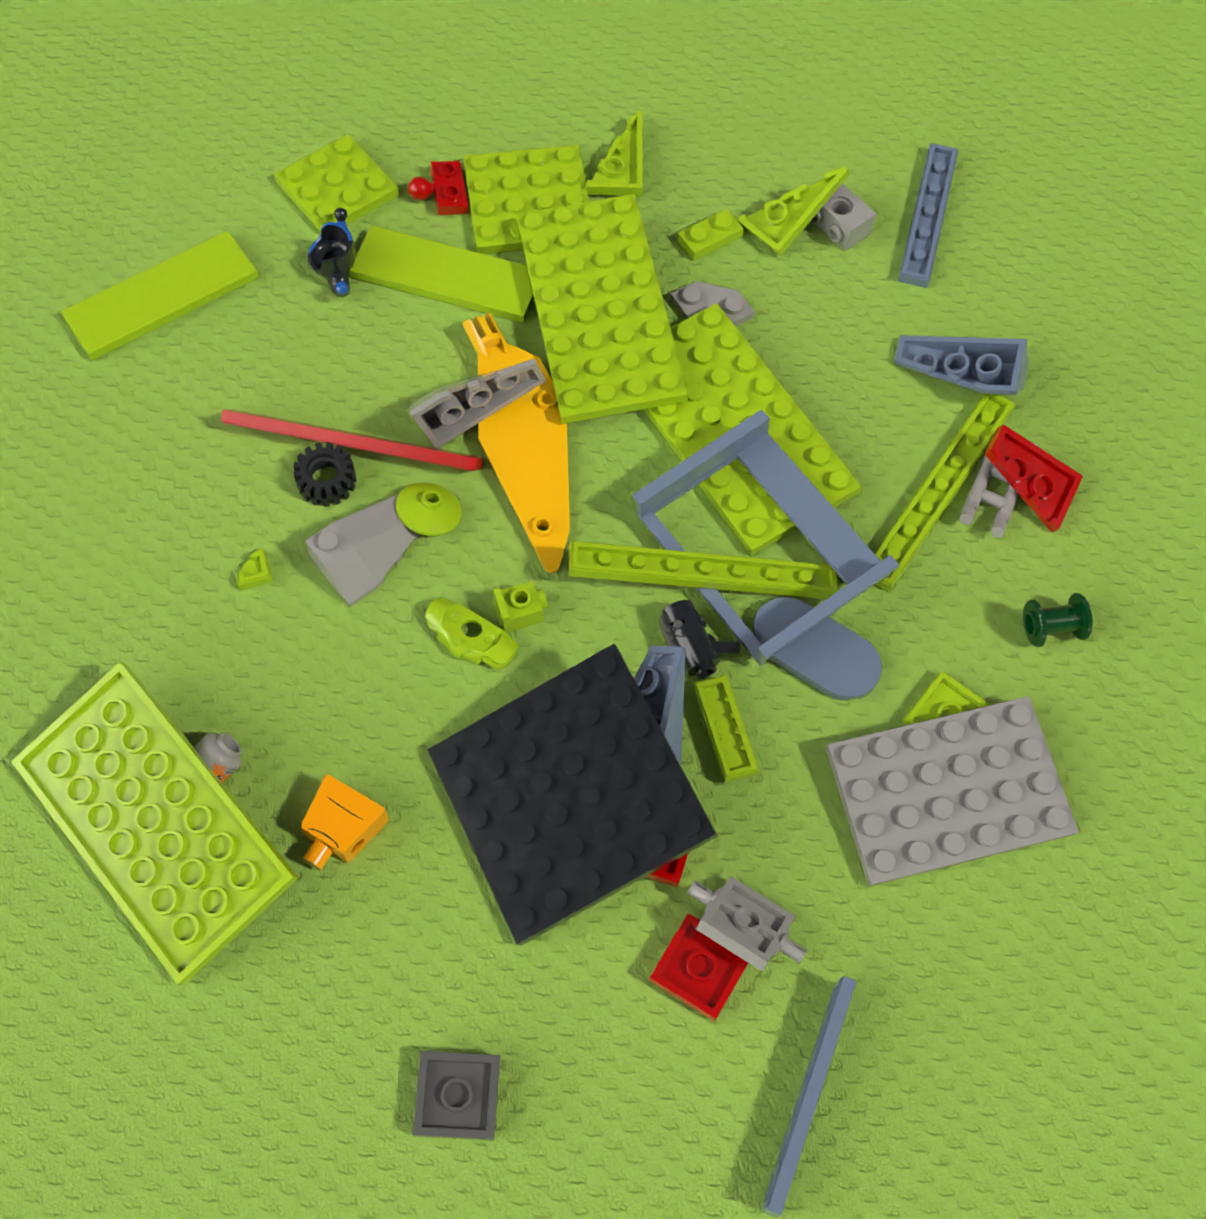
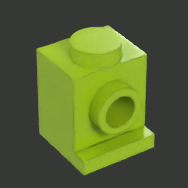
M533 581L500 590V587L493 589L494 605L502 628L506 633L543 622V609L548 608L547 600L543 589L536 590Z

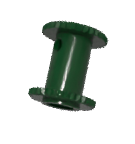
M1073 593L1069 597L1068 605L1042 608L1033 599L1027 601L1023 609L1024 629L1029 642L1035 647L1044 646L1047 635L1073 631L1074 636L1078 640H1086L1092 632L1093 618L1091 608L1087 599L1080 593Z

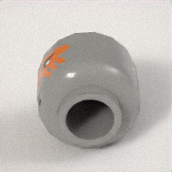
M208 733L193 746L222 783L241 766L242 749L238 742L227 733Z

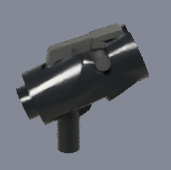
M685 599L671 603L662 610L663 615L660 616V625L667 646L684 647L686 649L685 668L689 676H697L699 679L706 678L717 670L716 666L720 662L717 655L740 654L739 641H717L713 635L707 634L705 630L706 622L694 608L691 600Z

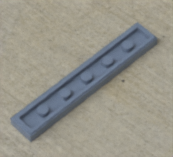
M930 143L898 282L923 288L928 287L959 149Z
M845 976L840 978L834 986L761 1208L763 1213L775 1218L782 1214L857 982Z

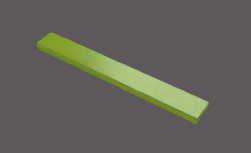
M984 394L874 554L880 561L891 555L899 564L896 570L875 585L887 592L891 591L988 448L996 429L1005 423L1016 403L1000 394Z
M571 541L569 547V576L819 599H828L839 591L838 575L828 564Z

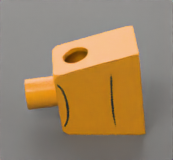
M326 774L301 824L303 834L308 840L313 842L302 859L319 871H321L332 854L344 862H350L387 824L389 817L386 808L331 775Z

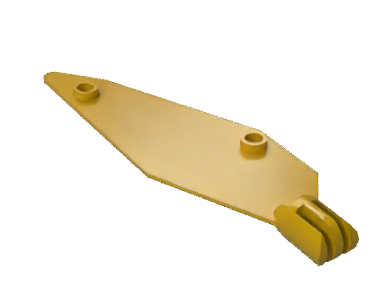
M491 312L486 313L485 318L482 315L474 317V325L471 319L465 320L462 324L478 355V376L534 359L546 379L541 385L479 422L478 440L543 568L549 573H555L560 568L570 531L567 423L561 424L552 379L540 357L506 343ZM539 527H544V528H546L547 530H546V531H541V530H539L538 528H539Z

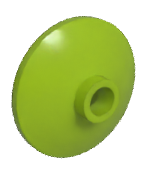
M415 483L409 485L399 493L396 500V513L401 522L410 530L422 535L441 536L448 534L458 526L462 517V508L456 496L448 489L437 484Z

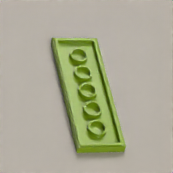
M373 225L370 226L356 255L354 266L349 271L351 278L484 313L491 312L492 315L522 323L525 322L534 300L527 265Z
M225 231L60 312L92 361L259 278L257 270L230 233Z

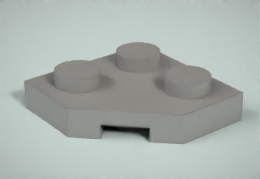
M695 281L670 294V300L685 320L715 303L720 306L735 327L754 318L755 312L738 290Z

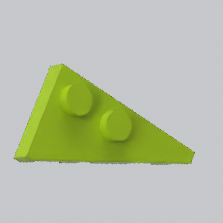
M637 110L635 115L630 117L622 136L616 138L607 151V156L599 163L598 171L592 180L588 179L586 182L588 195L625 196L635 194V196H642L643 110Z
M845 166L840 169H833L823 174L825 178L809 186L804 184L782 195L780 199L764 204V209L748 217L745 214L740 216L737 221L744 229L781 256L849 177L850 171Z

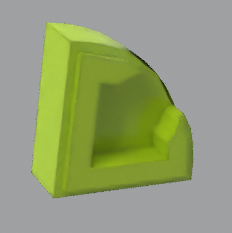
M262 548L253 552L241 570H239L237 585L240 591L273 582L265 549Z

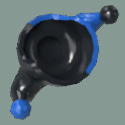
M337 208L334 211L337 222H327L322 226L321 234L310 247L307 257L310 267L316 274L327 279L333 293L337 297L344 298L350 291L349 271L354 266L356 251L351 233L345 221L348 216L347 211L344 208Z

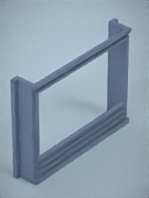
M762 409L633 494V499L637 502V516L661 546L667 550L685 551L657 518L655 513L738 459L846 583L845 587L763 644L759 642L717 589L697 588L759 666L763 665L766 660L881 579H885L899 567V564L891 555L882 561L876 557L768 434L770 418Z

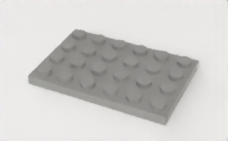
M1029 696L831 743L825 748L868 887L1062 839L1079 833Z

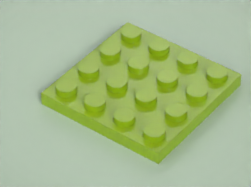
M579 145L463 156L477 253L493 254L523 251L516 214L589 202Z

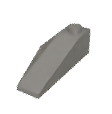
M531 359L437 388L411 404L409 412L433 445L439 448L541 385L546 379L536 361Z
M398 495L337 520L305 540L311 560L349 607L378 589L385 580L384 576L394 564H398L403 558V552L413 540H417L421 535L410 530L399 519L396 513Z

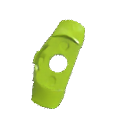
M439 597L430 603L425 613L428 628L438 633V641L447 647L453 656L461 660H468L474 665H479L483 661L495 669L507 667L514 659L516 650L519 647L518 643L504 630L460 603ZM473 622L480 625L482 632L476 637H468L462 632V627L467 623Z

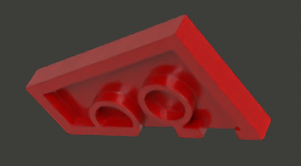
M1003 424L996 429L984 455L1051 532L1059 530L1083 475Z

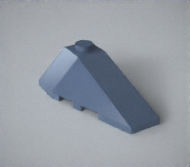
M900 335L894 362L896 365L981 393L1017 395L1025 386L1029 367L1027 339Z
M651 646L634 678L681 765L686 649L677 646Z

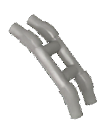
M985 456L959 520L964 525L971 524L980 502L996 507L999 510L995 516L991 534L996 538H1000L1004 535L1019 494L1010 484L1004 497L986 490L991 476L1006 483L1008 481Z

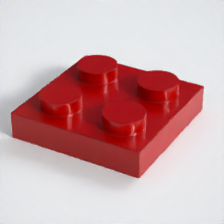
M688 913L648 981L715 1022L747 967L748 962L696 930L700 920Z

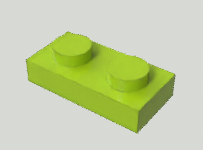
M725 209L678 232L677 241L694 261L742 237L744 228L729 210Z

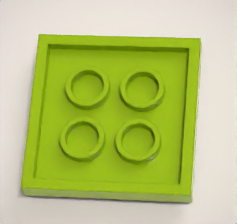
M349 134L274 173L277 184L320 232L322 226L327 222H337L334 211L337 208H344L347 211L348 216L345 221L348 225L399 196L398 187Z

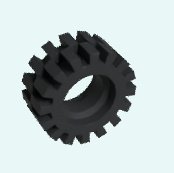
M326 442V448H322L321 443H316V449L313 451L308 446L305 448L306 456L299 453L297 456L298 462H294L293 465L294 478L300 494H303V498L307 502L311 499L312 504L316 506L322 501L324 507H330L329 501L334 500L335 505L340 504L339 497L342 496L346 500L350 497L349 491L353 492L355 489L356 474L350 454L347 450L343 452V448L339 445L334 449L333 444ZM331 467L338 471L336 477L326 482H318L313 479V474L321 468Z

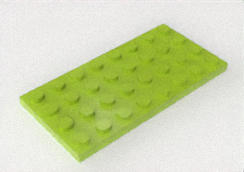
M635 194L516 214L561 424L688 401L687 388Z
M717 303L671 327L688 392V401L644 409V411L682 462L762 409L770 418L768 434L833 508L860 493L861 485ZM738 459L699 484L751 556L798 529Z
M122 662L113 667L11 761L178 985H185L299 878L128 665Z

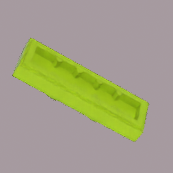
M727 674L694 682L692 688L724 784L758 775L760 770Z

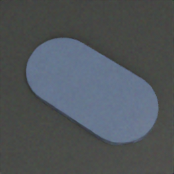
M782 597L773 599L764 604L757 612L753 623L754 636L763 644L808 613L813 607L795 598ZM827 617L769 658L824 694L844 701L867 696L875 688L882 671L881 659L875 647L869 641L830 617Z

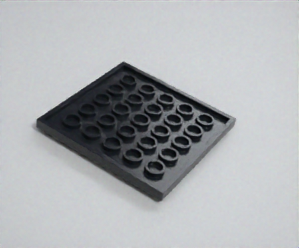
M615 643L427 749L516 944L520 946L718 837L713 824Z

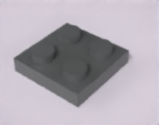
M421 1051L413 1136L495 1141L500 1055Z

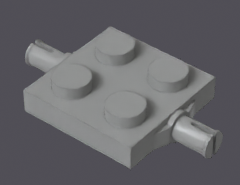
M730 876L724 887L717 889L715 892L697 880L690 887L687 894L707 905L705 914L696 930L762 972L770 958L778 954L779 951L800 964L808 949L787 938L789 936V927L795 915Z

